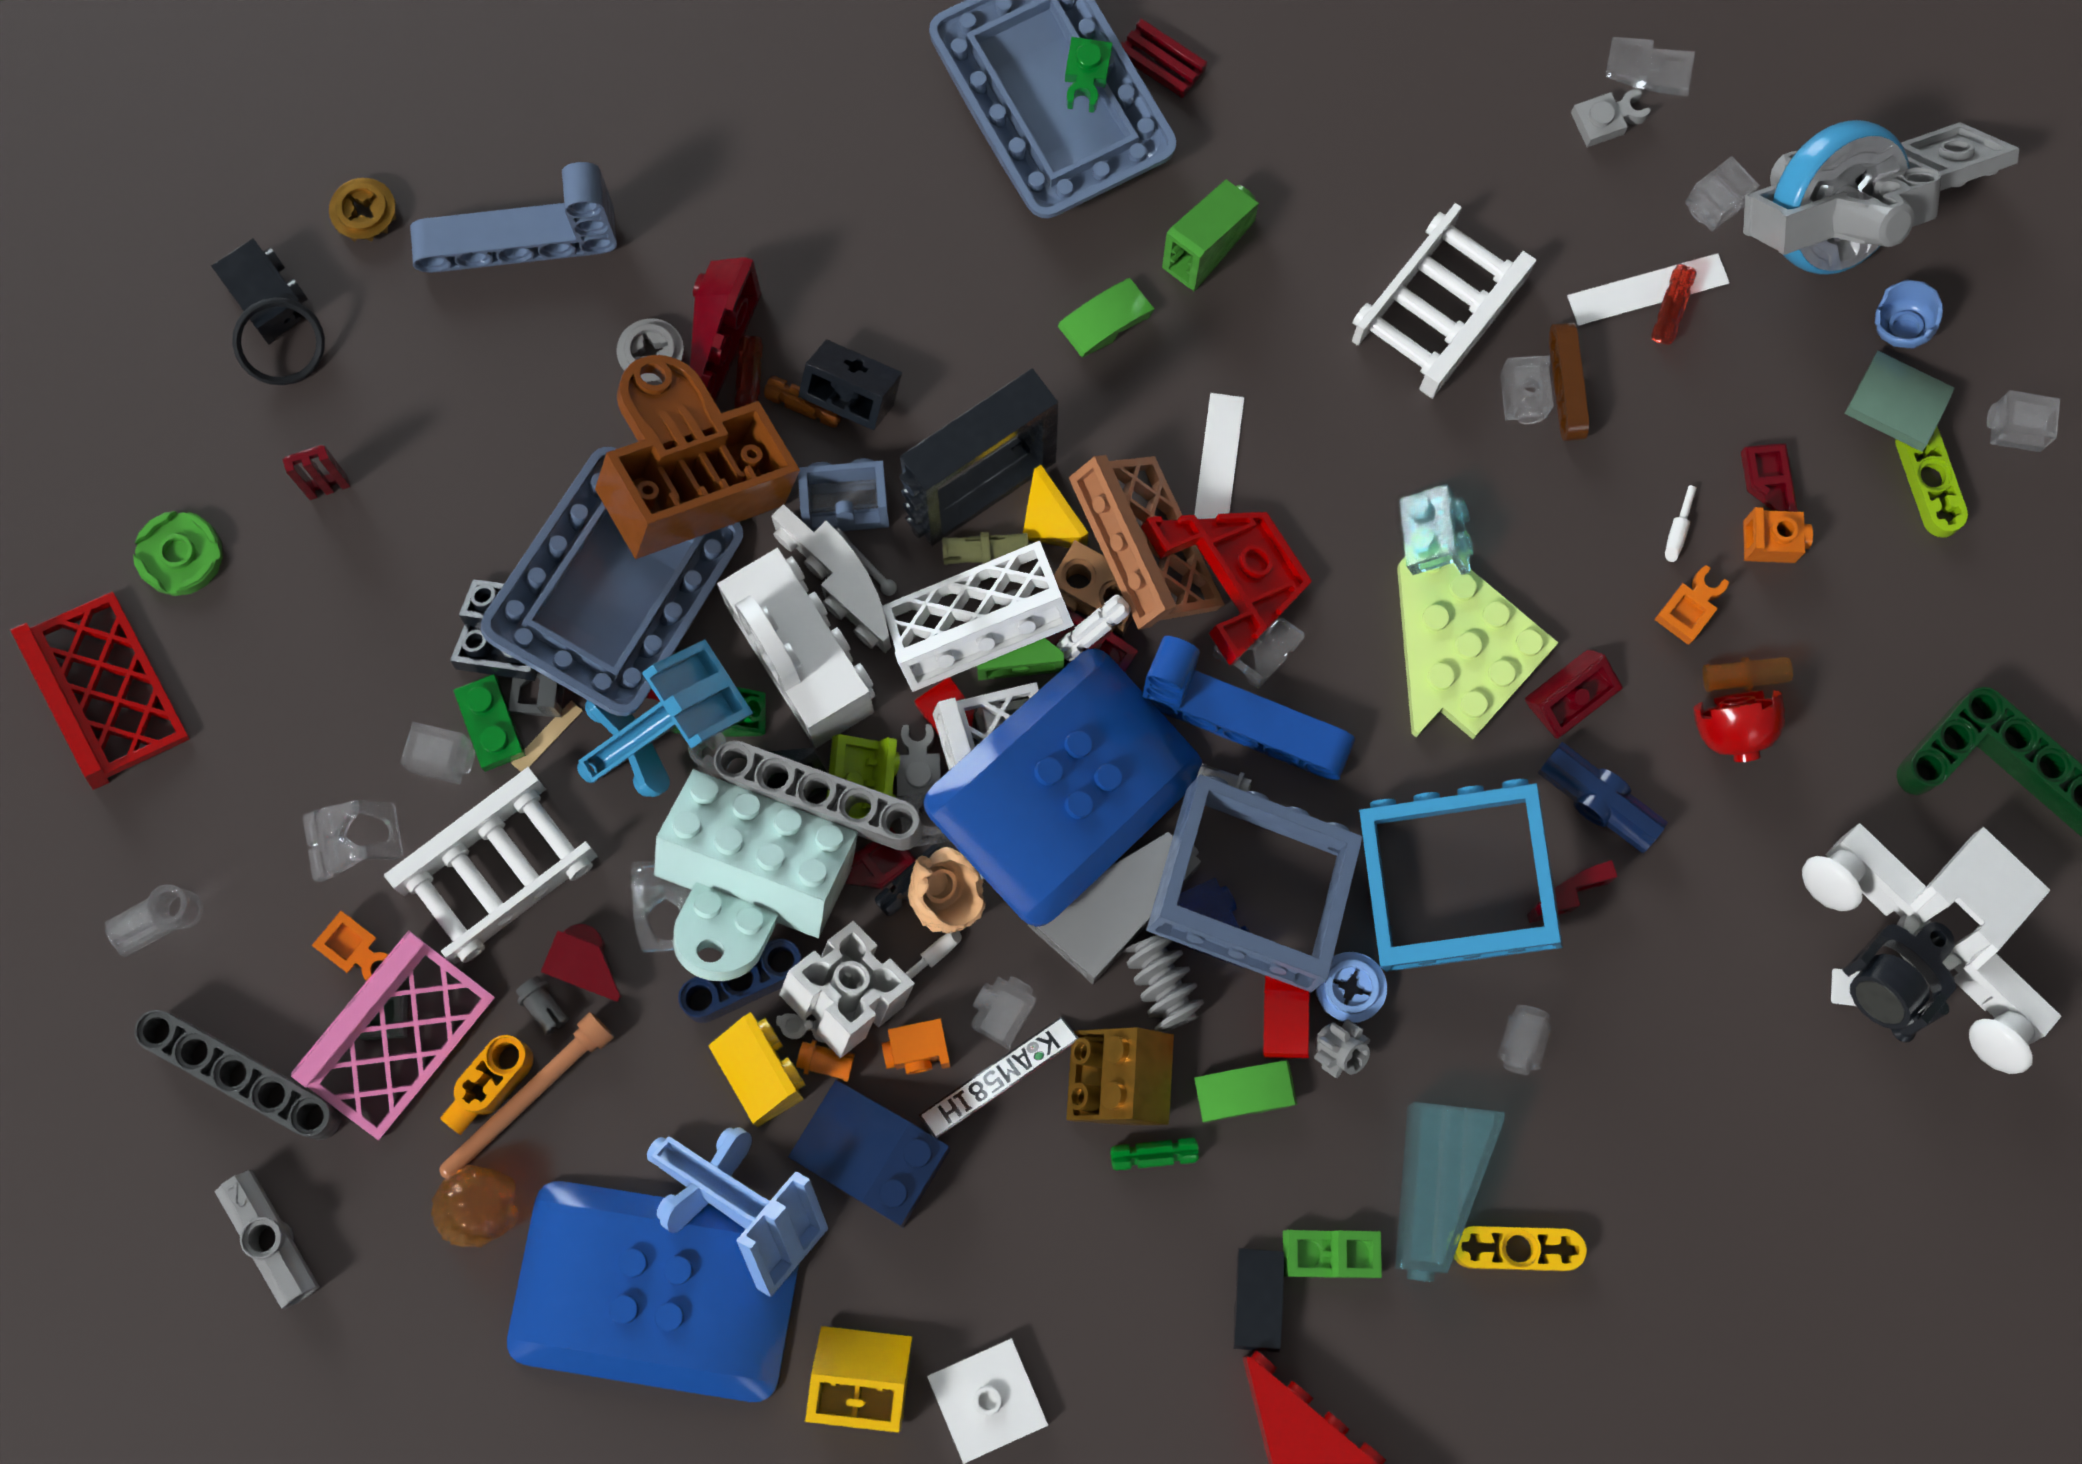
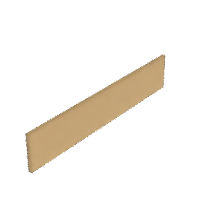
M571 700L562 710V717H555L524 749L526 756L514 760L511 764L520 772L530 767L583 710Z

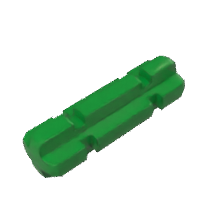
M1195 1138L1178 1139V1143H1172V1140L1136 1143L1135 1147H1129V1144L1114 1145L1110 1150L1111 1165L1117 1171L1131 1169L1133 1165H1137L1138 1168L1173 1165L1174 1161H1180V1164L1195 1163L1199 1160L1198 1142Z

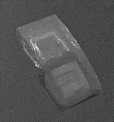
M1613 37L1606 77L1645 90L1688 96L1695 62V52L1654 49V40Z

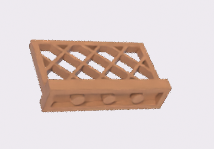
M1106 455L1094 456L1069 477L1125 601L1131 607L1130 613L1138 630L1150 628L1160 620L1217 611L1225 605L1196 545L1182 550L1187 559L1186 562L1175 554L1161 559L1135 518L1137 517L1142 521V526L1147 518L1155 516L1156 508L1165 513L1168 520H1178L1182 515L1155 456L1109 461ZM1139 471L1146 472L1152 488L1137 478ZM1118 480L1125 484L1123 490ZM1133 491L1148 501L1146 508L1132 499ZM1153 555L1160 559L1158 565ZM1168 566L1183 576L1181 584L1167 574ZM1192 583L1201 589L1205 600L1190 591ZM1171 593L1177 596L1176 604Z

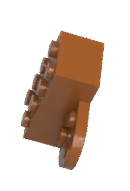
M645 356L635 360L625 369L617 390V402L622 415L638 442L606 452L595 490L635 560L779 508L783 504L785 505L800 469L759 401L721 413L699 375L686 363L669 356ZM644 373L655 374L661 379L662 384L650 385L641 378V375Z

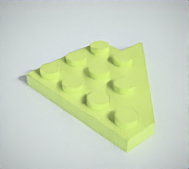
M1426 533L1397 567L1411 733L1417 738L1435 716L1441 712L1469 737L1474 739L1556 647L1558 642L1431 535Z

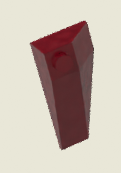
M747 257L710 261L706 273L698 275L693 287L695 302L690 367L699 375L714 402L718 398L761 297V289L754 261Z

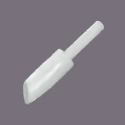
M1688 486L1680 515L1673 520L1665 550V557L1669 562L1677 560L1684 546L1690 526V521L1687 518L1697 489L1695 486Z
M960 931L946 933L920 954L922 959L905 974L912 979L927 965L932 968L961 941Z

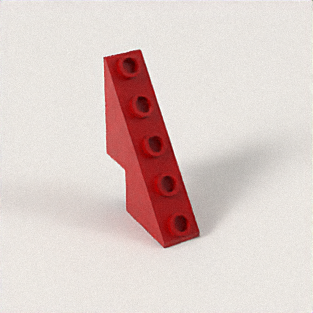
M1257 1350L1251 1357H1242L1269 1464H1384L1386 1462V1459L1366 1442L1360 1448L1345 1436L1350 1429L1328 1411L1322 1417L1312 1409L1309 1404L1312 1402L1313 1397L1299 1385L1291 1381L1286 1387L1273 1376L1277 1367Z

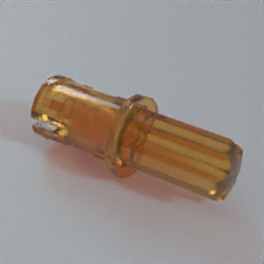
M1742 657L1741 662L1703 665V684L1706 692L1744 687L1745 691H1751L1753 686L1790 682L1793 677V666L1790 658L1787 657L1751 661L1749 657Z

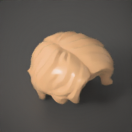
M943 847L935 851L930 858L923 855L917 858L911 873V882L908 889L909 904L922 926H927L932 932L954 933L971 926L982 917L986 905L982 895V885L984 882L980 878L979 872L963 854L951 847Z

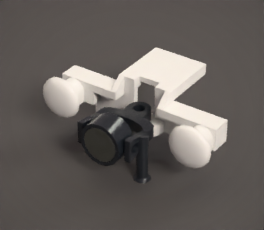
M1860 823L1836 842L1825 854L1827 857L1814 856L1806 861L1802 868V878L1805 887L1813 898L1824 906L1838 911H1849L1859 906L1862 902L1863 893L1884 915L1887 916L1895 911L1900 916L1897 925L1890 924L1879 931L1842 970L1848 977L1861 970L1850 983V995L1854 1004L1866 1017L1874 1023L1890 1028L1893 1035L1899 1041L1910 1042L1914 1039L1916 1032L1949 1013L1950 1008L1946 1000L1955 991L1957 984L1984 1011L1987 1010L1994 1017L1993 1020L1985 1018L1976 1020L1969 1029V1040L1972 1049L1978 1057L1993 1069L2008 1074L2025 1072L2032 1065L2033 1055L2029 1045L2045 1037L2062 1016L2002 960L1996 952L2000 950L2050 892V889L1986 828L1982 827L1975 832L1927 886ZM1954 901L1979 924L1972 933L1956 943L1948 927L1942 923L1929 920L1949 907ZM1884 945L1900 953L1903 959L1890 954H1879L1876 956L1875 954ZM1955 969L1958 972V974L1954 977L1950 973V970ZM1930 989H1931V991H1932V998H1931V999H1930Z

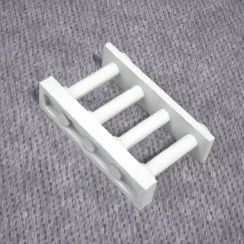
M1456 203L1446 215L1439 212L1426 229V233L1429 234L1427 239L1374 305L1371 306L1369 303H1366L1352 322L1357 326L1352 342L1359 346L1371 331L1422 367L1420 372L1425 376L1419 390L1432 399L1527 280L1536 263V259L1525 251H1522L1514 262H1511L1509 259L1504 262L1454 226L1462 207ZM1443 240L1494 275L1493 280L1497 284L1490 293L1484 289L1479 292L1430 257ZM1419 270L1470 306L1469 311L1473 314L1465 324L1460 320L1457 323L1406 288ZM1394 301L1446 336L1444 341L1449 345L1441 355L1436 351L1431 354L1381 318Z
M529 767L384 874V877L391 886L403 896L409 892L411 894L417 893L453 941L442 949L441 952L446 959L454 964H457L459 961L466 963L474 959L485 949L484 942L570 878L571 881L582 877L592 868L593 864L591 861L598 857L586 841L575 849L545 811L539 801L541 799L540 794L546 788ZM517 811L519 813L525 812L561 859L540 876L503 829L505 826L504 821ZM481 838L483 840H490L525 886L504 903L467 856L469 854L468 848ZM445 865L447 867H454L489 913V915L469 930L463 926L431 883L433 881L432 875Z

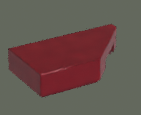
M891 827L890 831L896 834V832ZM872 841L854 854L852 869L845 884L884 889L916 859L909 850H896Z

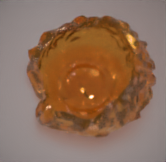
M466 1165L454 1175L443 1180L432 1198L434 1204L431 1210L433 1224L441 1234L442 1239L450 1241L451 1244L458 1247H483L513 1228L518 1219V1209L512 1204L515 1197V1181L508 1175H504L501 1171H494L492 1168L476 1165Z

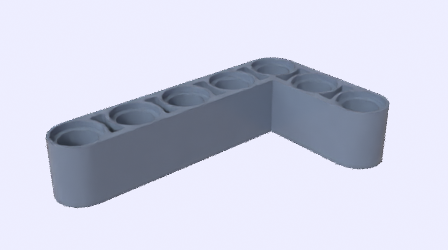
M576 162L566 165L562 169L564 203L424 218L414 221L410 225L413 267L416 270L428 273L596 255L613 251L617 247L614 208L600 168L589 162Z

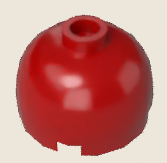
M1763 690L1749 691L1713 698L1714 704L1717 707L1704 710L1703 702L1693 707L1696 726L1702 740L1711 750L1718 754L1733 755L1734 762H1749L1760 759V750L1771 747L1781 736L1785 725V708L1782 693L1773 690V697L1765 699Z

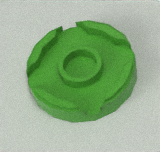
M176 511L165 512L151 519L138 533L135 542L137 547L135 555L133 554L134 565L140 577L158 592L172 596L192 594L207 586L218 573L223 559L222 542L215 529L198 514L190 512L177 513Z

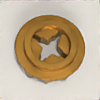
M357 178L344 183L335 191L329 204V216L340 235L343 234L354 242L357 239H367L372 242L374 236L381 232L387 233L391 221L396 220L395 205L397 203L389 188L380 181L371 178ZM355 201L358 205H362L365 208L370 206L373 218H366L363 215L357 218L358 213L353 202Z

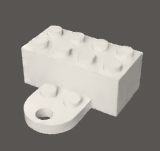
M777 547L717 584L728 611L816 749L832 739L833 736L844 732L872 715L874 709L871 699L876 697L872 689V686H874L873 682L861 663L855 666L852 665L853 658L849 653L851 649L838 627L833 630L829 629L831 624L826 617L828 613L815 592L809 595L806 593L809 590L803 580L805 576L795 559L791 556L785 560Z

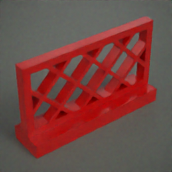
M113 591L31 628L27 623H24L10 630L85 779L93 790L110 783L108 777L190 740ZM109 607L112 608L116 619L110 633L88 627L93 614ZM121 627L127 638L118 636ZM61 628L76 632L68 652L50 647L45 636ZM84 635L106 641L98 661L77 655ZM114 644L126 646L134 650L135 654L128 669L107 663ZM56 657L65 659L62 667H60ZM73 662L95 668L87 688L68 682L67 676ZM139 664H141L145 674L136 672ZM103 671L125 677L117 697L95 691ZM133 679L152 685L153 692L147 706L125 700ZM74 693L83 695L80 704ZM92 698L114 704L105 725L87 720L85 716ZM158 699L165 711L155 708ZM122 707L144 713L136 733L114 727ZM151 716L169 720L175 730V733L159 740L144 736ZM93 730L102 732L99 741ZM110 734L131 740L132 743L127 755L109 763L104 749ZM140 743L147 745V746H144V747L138 749L139 746H140Z

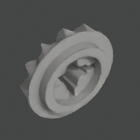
M648 318L634 322L623 331L617 343V358L624 371L632 362L642 358L640 355L645 353L644 346H646L644 339L647 338L655 349L662 348V350L657 352V355L673 357L680 361L684 359V346L679 332L671 324L660 319ZM644 373L641 375V378L646 383L649 381L662 382L655 374Z

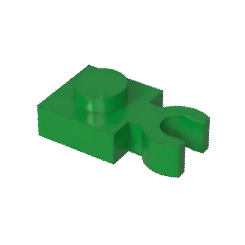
M1071 37L1065 72V82L1073 83L1067 90L1066 104L1068 109H1073L1074 100L1078 96H1085L1089 99V112H1095L1098 105V91L1095 86L1106 88L1112 53L1111 42Z

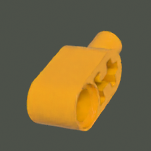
M501 1035L491 1040L457 1080L454 1087L455 1101L440 1119L461 1135L478 1115H488L495 1112L530 1072L533 1066V1053L529 1046L510 1035ZM508 1047H517L519 1059L516 1065L510 1069H502L499 1063L502 1051ZM489 1069L494 1074L502 1077L503 1080L500 1083L493 1080L492 1076L485 1073L486 1070ZM476 1084L483 1087V1092L487 1095L482 1102L475 1099V1094L471 1091Z

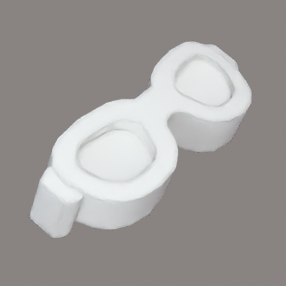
M789 1013L777 1016L776 1024L781 1028L782 1033L786 1037L800 1039L808 1030H811L816 1040L825 1043L816 1034L820 1024L818 1020H803L799 1015Z

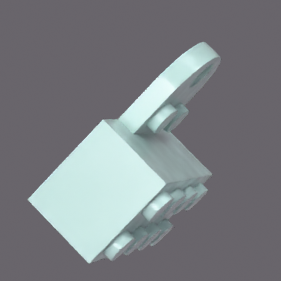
M693 769L656 836L654 876L691 889L674 925L673 947L679 962L690 973L700 978L711 981H727L746 974L757 964L777 923L819 939L851 872L858 831ZM705 948H713L718 950L722 957L715 962H705L697 954Z

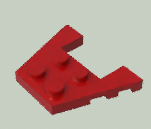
M1267 512L1218 514L1216 518L1197 519L1195 515H1181L1178 520H1162L1161 516H1153L1147 518L1141 526V529L1161 559L1196 545L1235 604L1240 615L1215 625L1209 633L1229 666L1236 663L1312 582Z

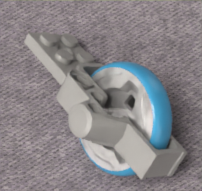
M1850 120L1836 123L1811 137L1798 151L1782 155L1772 168L1770 175L1771 186L1745 195L1743 234L1752 236L1778 250L1789 262L1807 272L1828 275L1843 272L1865 261L1880 246L1892 247L1900 244L1909 235L1912 227L1935 219L1938 215L1940 191L1950 187L1963 186L1967 181L1981 176L1994 175L2001 169L2017 164L2019 148L1961 122L1904 142H1900L1886 128L1872 122Z

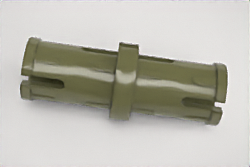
M980 532L981 536L942 538L944 565L982 562L984 564L1028 546V533L989 535V532Z

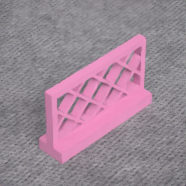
M408 930L293 1069L291 1077L305 1088L308 1087L379 1141L495 997ZM425 955L440 966L442 985L415 988L413 970ZM446 971L460 981V983L447 984ZM408 977L410 989L397 990ZM469 988L481 998L470 1013L450 1015L448 990ZM443 991L445 1016L418 1019L416 994ZM410 995L413 1020L386 1024L384 1005L391 997ZM379 1012L380 1024L368 1026ZM463 1020L452 1034L451 1021ZM446 1022L448 1040L440 1049L421 1051L419 1025ZM414 1026L416 1052L389 1055L386 1030ZM381 1030L384 1056L356 1059L354 1041L359 1035L364 1032ZM350 1048L351 1060L338 1062ZM434 1056L423 1069L422 1057ZM417 1058L419 1075L413 1083L392 1087L390 1061ZM384 1062L387 1087L359 1091L357 1066ZM352 1066L354 1092L333 1094L320 1084L331 1069ZM404 1092L394 1105L393 1093ZM388 1094L389 1112L376 1126L362 1115L360 1097ZM355 1098L356 1110L343 1100Z

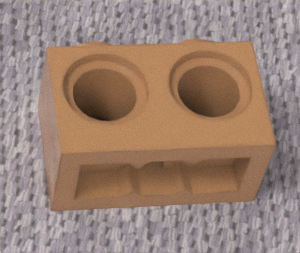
M1074 540L1054 577L1066 607L1073 613L1078 611L1088 617L1099 607L1102 608L1105 605L1104 600L1108 596L1120 595L1123 597L1105 556ZM1080 574L1085 576L1090 583L1084 588L1077 589L1071 587L1067 583V579L1072 575ZM1131 613L1119 624H1115L1110 632L1114 631L1123 636L1133 620Z

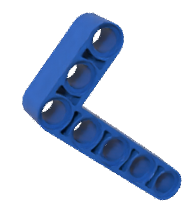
M1164 636L1146 676L1142 696L1144 699H1149L1161 713L1323 778L1339 780L1341 778L1355 742V737L1352 734L1196 671L1200 654L1196 646L1172 636Z

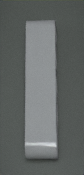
M741 741L725 742L715 752V769L723 781L858 831V836L896 850L904 851L911 849L922 838L923 829L919 814L914 806L906 801ZM737 758L748 760L746 767L741 772L732 774L726 771L728 764L732 760ZM776 773L789 775L788 781L781 788L773 789L767 786V782L772 775ZM816 788H826L830 791L828 798L822 803L814 804L807 801L811 791ZM863 802L871 806L870 812L864 818L854 819L848 816L849 810L856 803ZM904 817L912 820V827L906 833L894 834L890 831V825L897 818Z

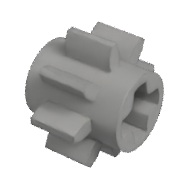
M1348 1019L1342 1027L1333 1022L1322 1028L1315 1040L1317 1053L1314 1059L1322 1064L1323 1070L1335 1078H1338L1342 1071L1349 1075L1356 1074L1368 1062L1370 1050L1367 1045L1370 1039L1362 1034V1028Z

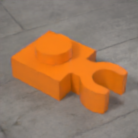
M1707 565L1702 567L1693 577L1692 589L1682 583L1654 619L1687 645L1693 642L1718 609L1708 601L1720 597L1729 584V581L1724 579L1716 588L1707 586L1704 577L1711 569Z
M343 911L337 914L311 945L346 973H349L358 964L362 968V975L366 981L373 974V964L377 961H384L389 955L384 952L374 953L369 949L378 938Z

